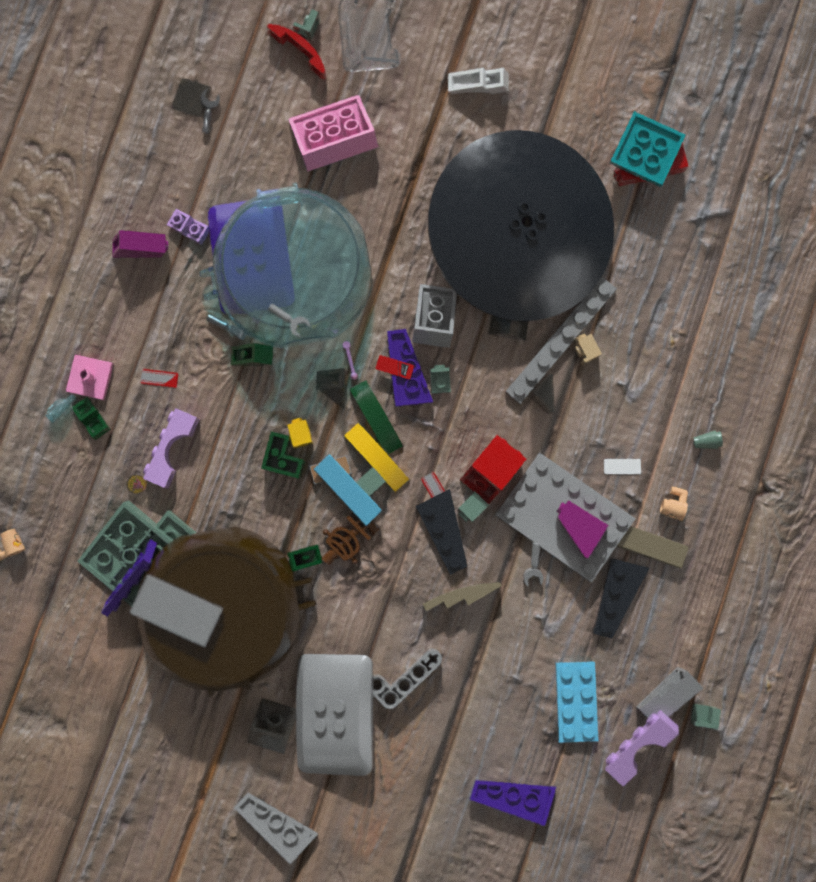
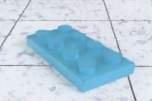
M595 662L555 663L558 742L598 741Z

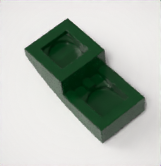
M89 397L84 398L72 407L80 422L84 424L95 441L111 430Z

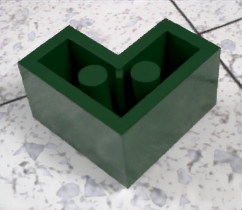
M271 431L261 469L301 480L305 460L287 455L291 443L290 436Z

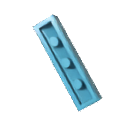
M330 454L313 469L365 526L382 511Z

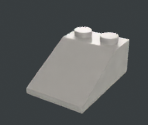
M420 284L412 343L450 348L457 293L452 288Z

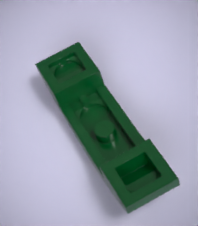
M365 380L349 389L383 450L389 455L403 447L396 431L367 381Z

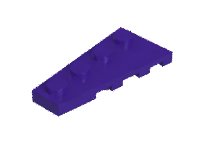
M407 330L387 331L390 358L414 365L410 379L392 374L395 407L433 403Z
M151 539L149 540L144 554H139L132 569L129 568L122 582L111 593L103 606L101 614L108 617L112 611L116 612L121 605V599H126L132 591V585H137L140 582L141 574L144 571L146 572L152 564L151 559L157 545L156 542Z
M475 780L469 799L545 826L556 787Z

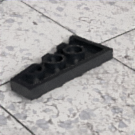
M448 489L417 505L416 508L449 574L452 575L467 567V561L451 491Z
M613 558L610 559L593 634L613 639L649 568Z

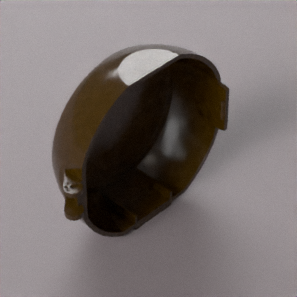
M228 527L182 535L169 542L153 558L152 564L141 579L137 596L147 575H151L222 608L205 647L138 616L137 623L143 646L150 658L166 675L178 683L193 689L208 691L209 696H213L218 691L245 686L246 689H251L254 682L267 677L280 666L293 648L302 623L300 610L317 605L316 600L304 601L302 585L313 582L312 577H305L295 580L294 572H292L290 562L286 556L269 540L250 530L240 527Z

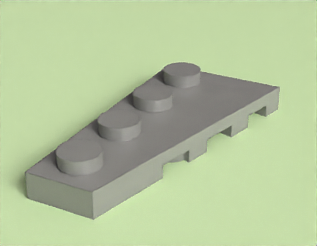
M249 792L234 807L289 864L318 835L314 830Z

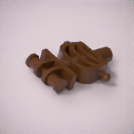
M348 516L347 519L354 525L351 531L343 527L335 528L332 533L327 529L323 530V534L328 536L326 543L331 548L321 557L322 560L330 566L340 556L344 561L351 559L352 564H357V559L354 558V555L359 552L360 544L356 536L361 533L369 541L371 537L365 530L368 528L372 535H374L380 529V527L378 528L373 523L374 520L361 528L359 526L362 522L360 519L355 522ZM345 531L347 535L343 537L340 534H336V532ZM336 536V537L340 538L341 540H340V542H337L336 540H334V539H332V538ZM352 540L356 542L355 551H353V547L350 544ZM346 545H347V546L349 547V549H350V554H349V555H348L347 551L345 550Z

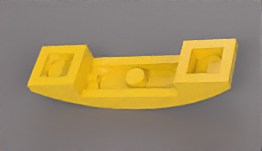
M359 423L344 435L395 492L409 480L397 464Z

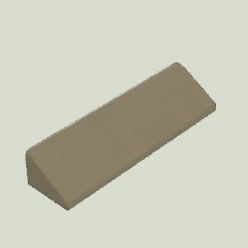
M632 526L629 527L617 545L620 548L679 569L683 566L689 548L686 545Z

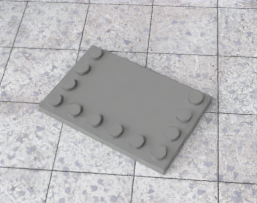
M540 452L495 515L532 542L540 543L542 549L589 582H592L635 520L630 514ZM569 500L609 525L588 559L581 555L557 519L559 513L556 511L562 502L566 504Z

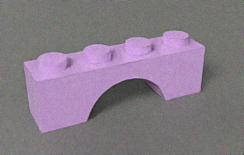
M175 408L174 412L171 411L167 422H169L168 426L160 434L159 439L161 441L158 447L155 446L152 451L151 457L153 458L150 464H147L144 468L143 479L163 488H169L176 473L169 462L170 447L176 440L182 437H192L200 419Z
M661 710L657 714H651L646 721L647 723L643 727L639 726L629 741L627 739L623 741L619 750L607 757L606 771L622 786L637 774V763L634 756L641 747L649 744L665 747L678 735V725Z

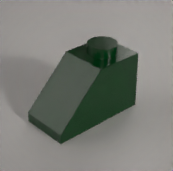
M259 343L232 346V366L262 367L272 365L273 346Z

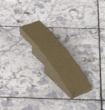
M500 582L458 588L423 603V606L428 611L444 602L446 607L449 608L463 599L467 605H470L502 585Z

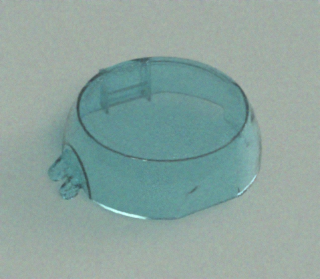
M297 182L293 183V186L267 191L257 189V196L240 205L222 227L213 251V266L199 272L200 277L211 276L213 291L204 294V300H212L219 297L223 310L238 328L256 341L276 348L323 341L339 336L361 314L370 296L373 284L369 254L362 226L354 215L338 201L315 190L298 188ZM271 304H274L289 314L292 319L304 317L309 321L310 328L305 323L298 325L296 331L301 337H296L291 332V323H286L268 311V308Z

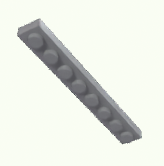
M602 277L505 393L520 404L617 288Z

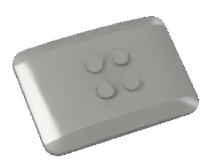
M305 654L299 658L296 691L297 763L302 772L365 776L372 771L373 662L370 657L366 655Z

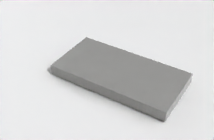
M147 575L130 613L205 647L222 608L151 575Z

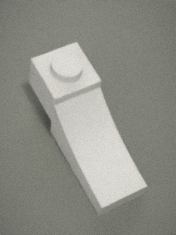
M484 68L448 73V92L450 94L467 92L495 94L508 92L509 73L504 68L487 71Z

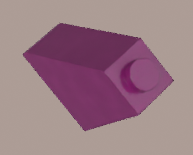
M119 230L112 239V258L162 257L168 251L166 234Z
M569 500L566 504L562 502L556 511L559 513L557 519L581 555L588 559L609 525Z

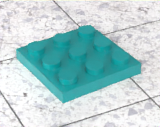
M634 111L609 164L662 187L686 134Z

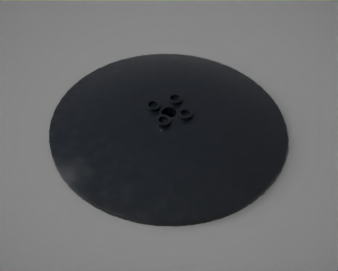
M524 130L503 131L484 136L462 149L449 162L438 178L430 199L427 226L429 242L435 262L453 290L467 303L488 315L500 319L523 322L537 321L559 315L581 302L593 290L609 263L614 242V216L607 190L589 162L572 147L554 137ZM524 217L530 219V227H525L522 224Z

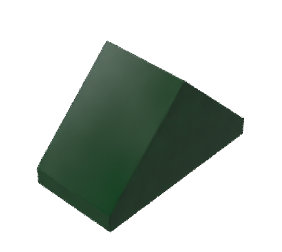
M318 544L287 553L292 572L323 563Z

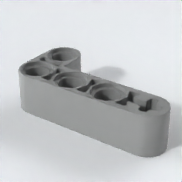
M433 648L427 650L391 685L383 676L373 675V680L378 679L382 682L380 689L373 688V695L384 707L388 709L395 708L441 664L442 657L440 652ZM429 654H437V662L431 661L428 664V666L430 667V669L428 670L426 665L423 664L421 661L424 660L425 663H427L430 659L428 656ZM418 666L424 669V674L420 677L415 676L413 673L414 668ZM402 680H407L410 683V687L407 690H402L399 687V683ZM393 694L396 700L394 703H387L385 696Z

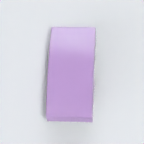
M177 209L167 223L168 227L201 245L210 232L209 226Z

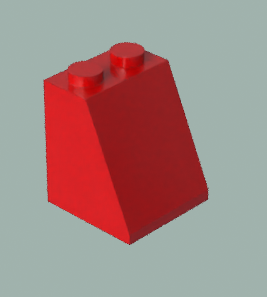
M496 435L461 477L460 481L490 504L527 459L520 451L515 450L504 438Z

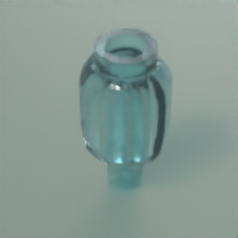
M71 393L67 398L56 400L48 407L45 416L52 423L61 421L71 411L72 403L77 398Z

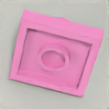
M75 355L66 392L105 400L113 363Z

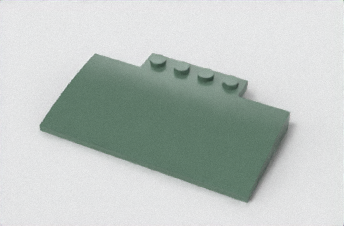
M125 501L78 559V562L114 591L117 585L122 582L129 568L132 569L139 554H144L150 539L157 543L152 561L158 552L175 538L196 532L170 510L156 524L130 501ZM140 582L137 585H132V591L126 599L122 598L131 607H133L137 598Z

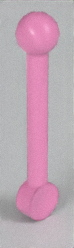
M345 341L343 343V348L346 349L351 369L350 377L351 379L355 380L357 379L358 375L357 373H355L351 353L349 349L350 343L348 341Z

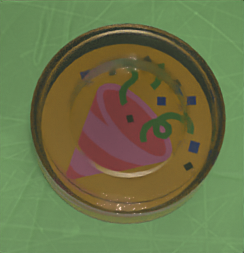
M132 475L127 479L126 487L131 493L140 494L146 489L147 482L141 475Z

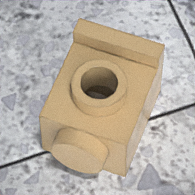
M582 334L575 338V351L579 357L583 358L581 361L582 365L602 355L592 334L588 336Z

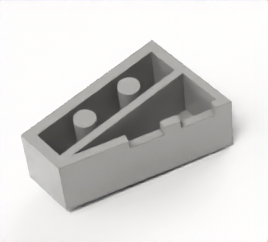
M677 667L636 707L647 719L651 714H657L660 710L669 717L700 692L703 687L687 670Z

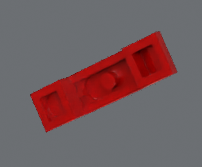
M276 24L267 25V30L271 37L282 46L289 41L310 59V69L321 79L326 80L323 62L309 42L288 28Z

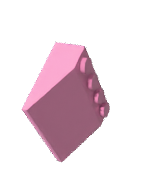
M359 95L289 119L307 171L378 147L374 128Z

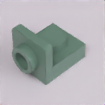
M311 10L310 14L306 15L303 25L294 22V32L304 39L312 40L320 22L319 12Z
M435 365L433 369H430L432 394L451 393L449 367L445 368V365Z

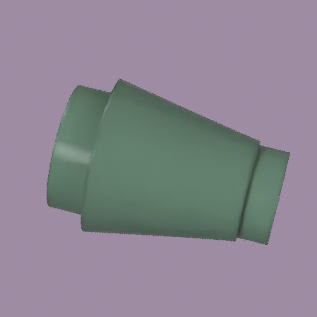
M714 430L693 437L695 449H718V447H723L721 431L716 432Z

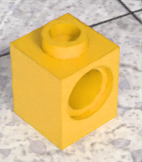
M302 418L291 420L292 424L287 426L293 447L299 448L313 444L308 422L302 420Z

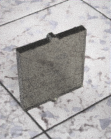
M182 78L171 108L184 112L185 115L190 114L201 118L205 107L202 106L200 97L203 91L207 89L205 97L208 99L211 87L201 84L197 80L192 81Z

